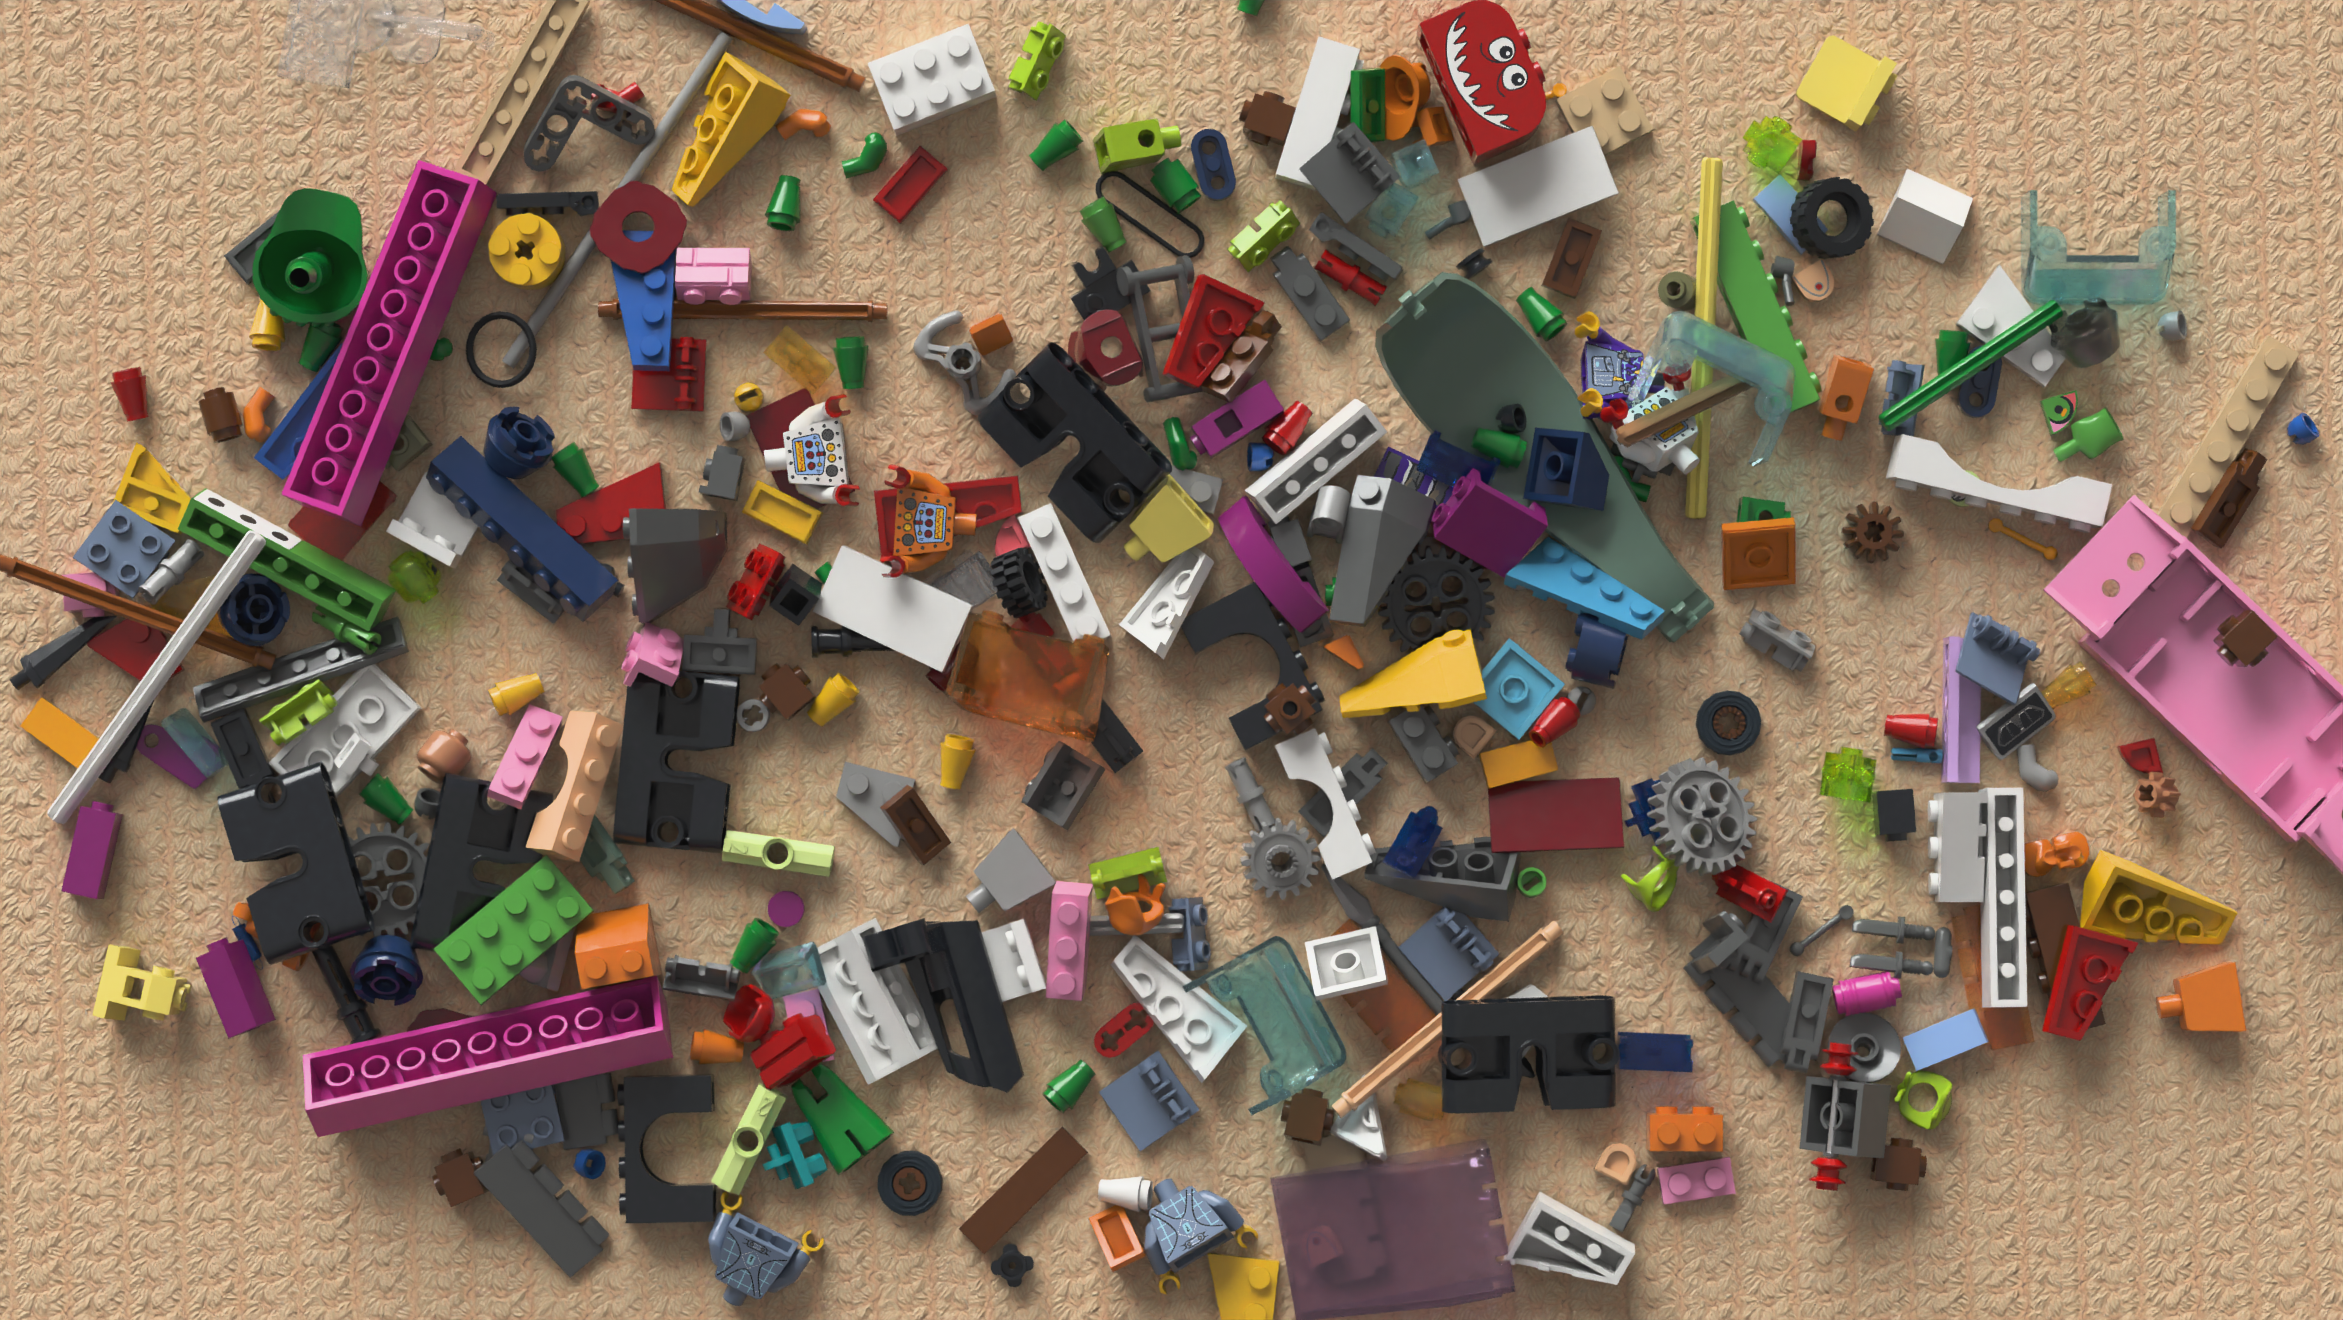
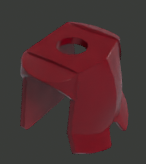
M1114 310L1098 311L1083 321L1080 330L1071 333L1068 343V354L1103 391L1106 390V386H1119L1135 379L1138 375L1139 377L1143 376V359L1126 320L1119 312ZM1108 337L1119 339L1122 344L1120 355L1114 358L1105 356L1101 351V343L1104 339Z

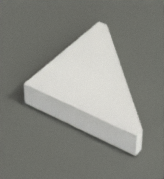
M1374 1093L1359 1105L1357 1110H1351L1343 1118L1338 1116L1329 1132L1335 1137L1385 1162L1387 1153L1376 1094Z

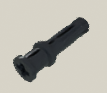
M811 626L812 658H818L819 654H842L843 657H848V655H852V652L896 651L844 626H841L840 629H818L817 626Z
M333 946L327 949L311 951L339 1007L336 1011V1016L338 1020H343L352 1038L350 1044L372 1040L381 1035L380 1029L374 1027L366 1010L368 1007L367 1002L358 998ZM328 961L331 963V965H332V967H333V969H334V971H335V973H336V975H337V977H338V979H339V981H340V983H341V985H342V987H343L342 989L339 987V985H338V983H337V981H336V979H335V977H334V975H333V973H332V971H331V969H330V967H329V965H328V963H327ZM344 995L347 996L350 1004H347ZM355 1017L358 1018L364 1031L360 1030Z

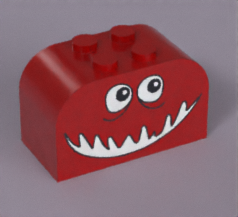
M1474 0L1464 3L1419 23L1416 33L1417 38L1473 165L1527 142L1537 131L1545 113L1546 96L1543 82L1546 80L1538 61L1531 62L1528 55V49L1531 48L1524 29L1517 30L1510 14L1500 5L1487 0Z

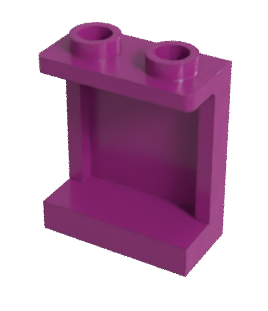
M1474 468L1466 477L1462 476L1456 482L1452 496L1446 504L1441 503L1432 516L1435 539L1504 578L1522 560L1548 527L1545 507L1534 501L1529 508L1525 507L1482 482L1480 471Z

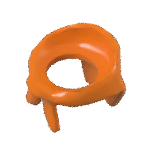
M1139 874L1138 892L1122 894L1114 886L1105 903L1112 927L1123 934L1142 935L1157 926L1165 912L1164 905L1161 902V897L1165 890L1163 883L1156 885L1153 893H1151L1146 877L1143 874ZM1138 901L1149 903L1152 909L1142 913Z

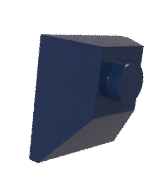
M1535 427L1523 499L1603 511L1609 473L1590 433Z

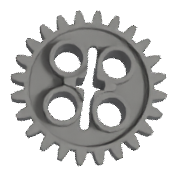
M1689 758L1670 766L1668 771L1659 775L1661 782L1651 787L1657 795L1648 798V802L1655 806V810L1648 812L1647 816L1656 819L1657 823L1649 829L1653 832H1659L1661 835L1655 844H1666L1665 857L1672 854L1676 855L1674 866L1678 867L1686 863L1687 873L1698 870L1700 876L1709 873L1716 875L1735 867L1736 862L1745 859L1744 851L1752 848V844L1747 838L1756 835V831L1748 827L1750 823L1757 820V817L1749 815L1747 811L1754 806V803L1745 802L1743 798L1749 790H1739L1737 788L1740 781L1739 776L1730 780L1728 778L1730 768L1725 767L1718 771V764L1715 760L1706 764L1704 758H1699L1695 761Z

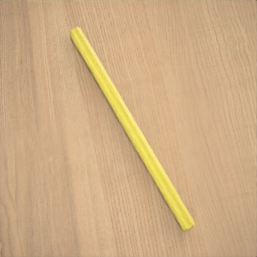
M1703 158L1701 164L1691 393L1713 382L1723 161L1720 158ZM1711 408L1694 415L1699 433L1690 450L1700 461L1687 474L1685 515L1691 519H1702L1706 516Z

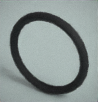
M501 311L490 313L477 321L469 332L466 341L467 362L475 376L487 385L506 388L520 383L529 375L536 360L537 345L535 336L528 324L515 314ZM497 319H507L516 323L525 332L529 343V357L523 370L517 376L503 381L486 376L477 366L473 353L474 341L479 330L486 323Z

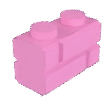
M677 248L675 287L678 300H684L686 303L694 305L702 304L705 300H720L728 305L738 304L741 300H750L752 274L750 248Z

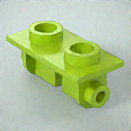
M1038 21L1036 27L1032 26L1022 48L1024 52L1031 54L1032 57L1030 60L1018 57L1009 75L1008 80L1011 82L1008 87L1019 93L1023 91L1033 100L1037 101L1040 92L1048 84L1049 73L1055 59L1063 51L1066 35L1052 24L1047 25Z
M1280 200L1276 204L1271 203L1254 219L1255 223L1261 228L1258 233L1248 225L1230 241L1232 245L1227 250L1236 260L1240 261L1247 272L1255 266L1261 265L1268 258L1269 253L1280 242L1288 240L1300 225L1290 207L1287 208Z
M318 679L313 683L303 686L296 695L286 702L274 706L259 721L272 731L270 736L278 746L282 743L287 745L306 731L301 721L303 718L306 717L313 726L329 714H332L334 712L333 708L338 703L333 696L335 694L334 691Z
M1159 847L1088 864L1097 899L1109 897L1110 891L1114 886L1121 893L1139 889V874H1143L1146 877L1149 886L1167 882Z

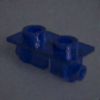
M1426 806L1420 809L1417 814L1412 811L1410 812L1385 856L1383 863L1413 879L1416 878L1443 829L1437 825L1438 812L1434 807Z

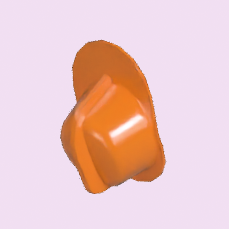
M1393 55L1387 57L1380 65V68L1385 69V139L1396 141L1404 138L1410 132L1417 110L1423 107L1429 100L1431 83L1424 64L1420 62L1410 63L1402 56Z

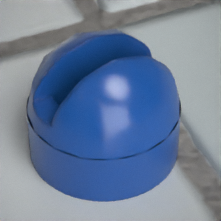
M2301 413L2295 417L2287 427L2288 436L2296 435L2293 439L2295 444L2304 445L2319 437L2318 428L2306 413Z
M1250 442L1247 448L1248 470L1264 471L1270 468L1273 464L1272 457H1274L1272 448L1264 443Z
M583 1149L575 1156L576 1159L573 1167L576 1173L588 1179H596L601 1176L605 1169L606 1161L600 1151ZM588 1160H593L591 1167L586 1166Z

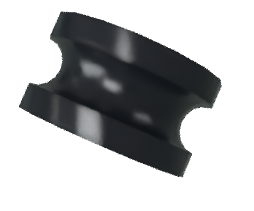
M1482 247L1456 266L1458 270L1462 269L1465 271L1464 278L1468 280L1473 278L1492 263L1490 258L1486 259L1483 256L1485 250Z

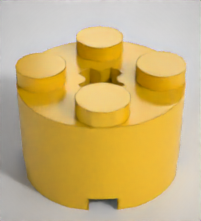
M531 213L514 215L504 220L494 230L488 243L489 257L493 268L499 276L514 287L525 290L545 288L556 280L563 269L566 252L561 235L548 221ZM528 245L530 248L534 247L531 251L533 257L529 260L524 256L520 257L523 254L522 247Z

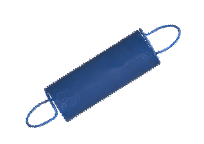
M243 923L232 930L238 941L244 940L251 960L254 962L262 957V954L252 935L246 932V925Z

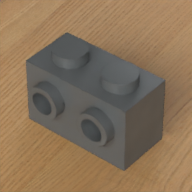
M1420 705L1419 711L1407 712L1406 710L1387 723L1424 782L1428 783L1457 765L1458 762L1454 757L1460 753L1449 736L1442 738L1435 726L1440 724V721L1431 706L1428 705L1423 708Z

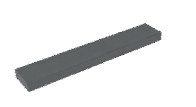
M397 616L380 622L371 629V631L381 635L380 644L368 641L378 647L371 655H367L363 650L350 642L344 643L334 638L276 658L271 670L257 665V667H250L193 687L199 716L205 723L242 708L245 709L300 690L303 686L313 683L318 679L323 682L407 653L409 649L402 623Z

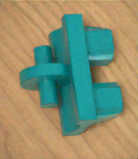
M808 1121L792 1125L788 1122L772 1128L777 1143L767 1146L771 1161L762 1164L764 1171L775 1168L779 1180L791 1177L795 1189L813 1184L814 1178L827 1171V1166L820 1153L804 1158L799 1146L814 1140V1133Z

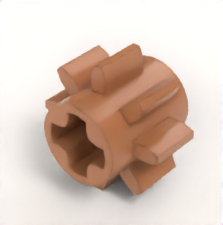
M2150 772L2149 779L2139 778V784L2133 794L2136 802L2140 805L2138 811L2148 812L2151 817L2163 818L2164 811H2175V805L2178 802L2179 796H2181V793L2178 792L2177 787L2174 785L2176 779L2164 777L2163 773Z

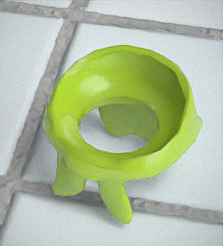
M1653 845L1651 849L1659 856L1658 859L1661 863L1645 875L1638 884L1625 874H1622L1621 878L1637 900L1644 903L1649 911L1657 912L1664 907L1672 895L1677 881L1679 866H1674L1675 859H1668ZM1667 870L1664 880L1656 887L1660 877Z
M1920 1070L1911 1073L1908 1071L1903 1082L1897 1086V1096L1894 1102H1899L1900 1114L1909 1122L1918 1127L1931 1130L1936 1128L1945 1119L1951 1109L1953 1085L1944 1076L1934 1072ZM1918 1083H1928L1937 1091V1104L1930 1111H1916L1909 1103V1092Z

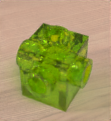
M1765 116L1761 123L1754 120L1744 134L1743 139L1748 143L1743 151L1749 154L1746 159L1762 170L1769 167L1779 174L1802 139L1790 131L1792 126L1785 120L1774 116L1772 119ZM1765 139L1771 140L1774 147L1768 146L1765 143Z
M1841 747V754L1826 752L1822 768L1820 795L1870 803L1877 760L1862 757L1863 750Z

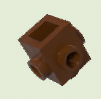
M1282 682L1266 695L1270 702L1264 706L1268 713L1263 717L1276 734L1281 730L1286 735L1294 731L1298 736L1314 723L1310 716L1316 712L1312 707L1316 700L1304 685L1297 689L1294 683L1286 687ZM1286 702H1294L1296 704L1297 712L1294 715L1289 716L1284 713L1283 705Z

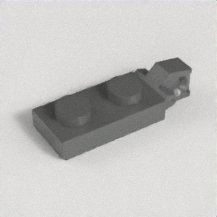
M1322 212L1309 229L1322 242L1337 240L1342 243L1338 250L1354 261L1361 256L1370 262L1371 265L1368 270L1385 282L1389 276L1397 280L1403 271L1401 265Z

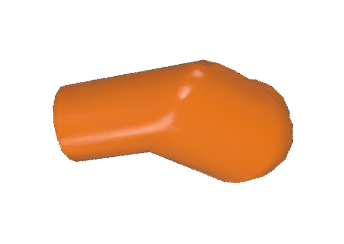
M799 109L775 125L785 141L801 129L812 131L816 137L825 136L831 129L827 116L823 112L809 109Z

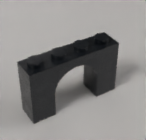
M1255 582L1185 618L1181 628L1195 655L1234 635L1249 634L1263 639L1273 648L1279 660L1280 675L1276 687L1282 682L1286 687L1294 683L1297 689L1304 685L1316 700V703L1312 705L1316 711L1313 715L1323 710L1320 703L1324 702L1325 698L1316 681L1309 684L1303 671L1309 669L1299 649L1294 652L1291 650L1286 639L1292 637L1284 619L1282 617L1278 620L1275 619L1270 609L1273 604ZM1267 698L1228 718L1245 751L1276 735V732L1263 717L1268 713L1264 708L1270 702ZM1286 702L1283 705V711L1286 715L1292 716L1297 712V706L1294 702Z
M714 1074L624 1077V1084H618L617 1091L618 1106H624V1120H619L618 1139L619 1142H625V1157H619V1178L625 1179V1193H620L619 1196L620 1215H626V1223L714 1222L717 1216L716 1184H675L664 1181L651 1171L643 1153L646 1132L651 1124L662 1115L715 1111Z

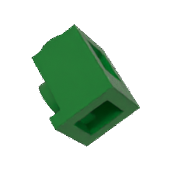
M1743 496L1739 499L1736 522L1759 521V514L1763 511L1770 513L1772 519L1791 518V511H1785V502Z

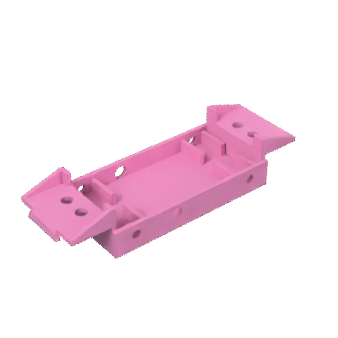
M2133 495L2043 591L2087 632L2079 640L2078 644L2286 842H2297L2301 837H2304L2343 874V820L2341 817L2343 811V686L2185 536L2178 533ZM2133 553L2143 557L2144 565L2139 571H2133L2127 565V559ZM2106 580H2114L2118 584L2119 592L2115 597L2104 595L2102 585ZM2244 610H2253L2278 637L2265 648L2268 654L2254 667L2250 665L2247 667H2237L2235 664L2229 666L2216 652L2220 648L2213 641L2220 634L2217 628L2228 617L2234 615L2237 618Z

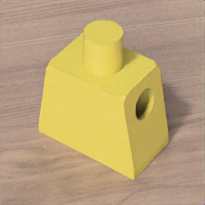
M1169 474L1132 515L1129 526L1136 535L1124 544V548L1135 561L1140 560L1151 551L1163 563L1208 539L1212 535L1214 523Z

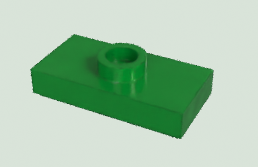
M1385 69L1351 70V123L1354 122L1370 142L1385 141Z

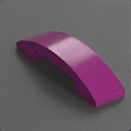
M1243 496L1218 517L1226 538L1249 575L1270 602L1295 629L1303 633L1329 611L1310 583L1303 582L1267 533L1264 528L1267 523L1247 496Z

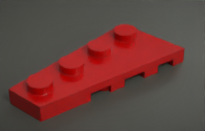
M1018 475L943 483L949 487L951 497L956 498L955 513L977 514L976 528L1022 512ZM897 488L874 490L881 557L893 556Z

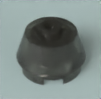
M2102 298L2083 301L2085 308L2077 310L2070 315L2064 310L2063 316L2049 325V329L2052 332L2051 346L2074 367L2084 368L2101 363L2113 355L2120 346L2118 314Z

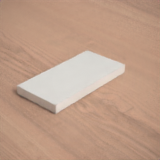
M1593 126L1458 179L1484 247L1619 194Z
M845 545L841 546L813 612L940 672H945L974 606L907 574L902 573L899 577L895 578L883 577L882 574L889 573L892 567Z
M376 664L358 669L333 695L338 703L333 708L334 712L313 726L308 721L304 725L306 731L285 745L269 762L280 775L322 761L327 768L337 798L362 772L357 767L350 777L333 762L354 732L366 739L372 748L367 754L375 759L420 712L422 708Z

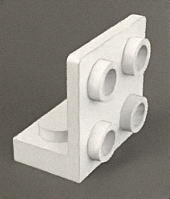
M426 472L399 521L392 519L386 532L456 569L478 526L471 519L461 516L456 510L455 504L444 494L440 495L432 489L429 481L426 479Z
M1025 918L982 932L1002 1002L1046 988V982Z

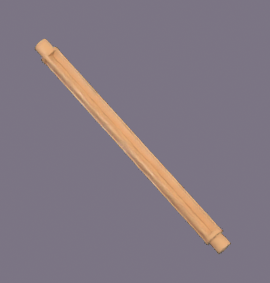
M1552 921L1544 929L1539 928L1532 937L1456 1000L1488 999L1547 948L1554 945L1553 941L1563 934L1562 929L1555 921ZM1441 1013L1350 1089L1343 1092L1341 1098L1331 1106L1336 1114L1343 1118L1351 1110H1357L1359 1105L1442 1037Z

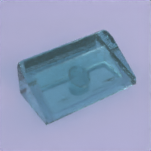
M181 708L161 721L162 727L205 777L213 778L228 765L222 749L188 709Z
M814 942L767 954L755 965L751 972L765 993L772 999L819 987L826 983L818 948Z

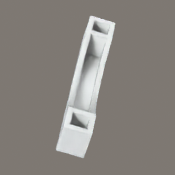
M1905 434L1895 436L1886 479L1896 481V488L1916 491L1917 486L1931 489L1930 496L1951 500L1952 495L1965 497L1964 503L1967 505L1986 508L1987 503L2000 506L1999 512L2013 516H2021L2022 511L2035 514V521L2055 525L2057 519L2069 522V529L2090 533L2091 528L2103 527L2112 484L2075 476L2042 489L2016 490L2001 488L1984 482L1963 470L1947 455L1938 442Z

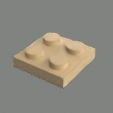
M1620 66L1555 100L1572 133L1593 126L1604 156L1653 131L1650 121Z

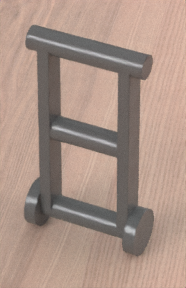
M1187 255L1179 256L1176 260V265L1133 273L1128 266L1120 267L1117 270V284L1123 296L1130 295L1149 388H1145L1143 391L1144 399L1147 403L1204 392L1201 386L1192 389L1179 382L1160 384L1152 343L1175 338L1180 323L1149 328L1140 289L1142 285L1174 280L1183 318L1190 298L1188 284L1194 281V267Z

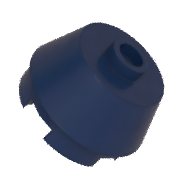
M515 406L504 408L498 415L491 418L488 424L483 452L486 461L496 472L507 478L523 479L546 466L551 461L552 452L554 451L552 440L555 438L551 427L540 416L537 415L532 419L525 414L519 413L520 407Z
M260 574L243 575L218 610V617L222 627L235 640L250 646H260L274 640L281 633L290 616V604L287 594L282 592L273 580Z
M380 935L368 940L350 968L351 978L355 982L354 991L362 999L375 1004L376 998L394 1000V1006L405 1004L415 997L416 990L423 981V973L416 950L410 948L409 941L393 935Z

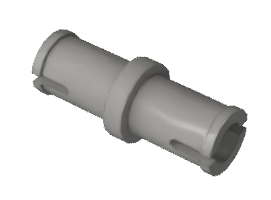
M187 539L169 559H163L158 564V570L138 588V591L142 593L141 596L147 602L155 605L174 584L179 585L185 579L184 574L204 556V552L201 551L202 548L193 540Z
M1243 757L1226 765L1225 769L1228 771L1239 794L1236 797L1239 804H1244L1255 827L1254 829L1258 832L1262 830V822L1265 821L1268 826L1275 824L1276 819H1274L1262 793L1265 792L1263 786H1258L1246 762V757Z

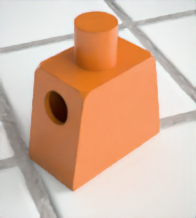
M1833 355L1819 406V412L1827 416L1822 436L1842 441L1847 423L1857 424L1874 368L1868 363ZM1839 396H1849L1846 407L1837 408L1835 406Z
M2223 962L2173 979L2175 994L2156 997V1008L2159 1018L2179 1016L2181 1030L2246 1031L2236 962Z

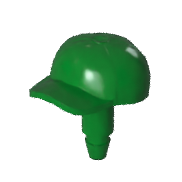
M303 188L293 191L285 199L276 216L271 233L256 251L253 262V284L260 299L270 308V314L272 316H281L284 323L294 321L298 327H304L309 323L313 327H319L321 323H324L325 326L331 327L335 321L350 315L359 306L369 281V272L363 258L362 216L358 205L350 197L320 189Z

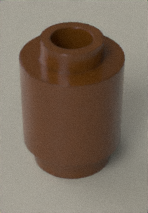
M224 387L204 392L205 399L200 400L198 403L207 434L209 436L212 435L214 443L225 442L242 436L240 427L243 426L234 393L225 392Z

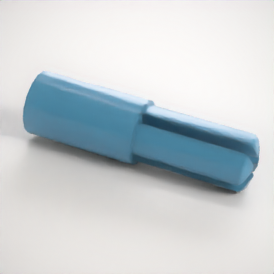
M1892 748L1891 750L1892 760L1942 763V749Z

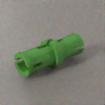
M320 605L316 606L315 609L325 615L320 616L313 612L312 621L333 632L336 639L344 643L350 642L363 650L367 655L373 654L378 649V647L368 641L380 644V634L371 630L367 631Z

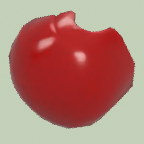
M752 984L742 986L736 992L735 1000L729 1001L723 1017L724 1024L732 1030V1032L729 1031V1035L742 1043H752L759 1040L772 1027L775 1018L774 1002L767 993Z

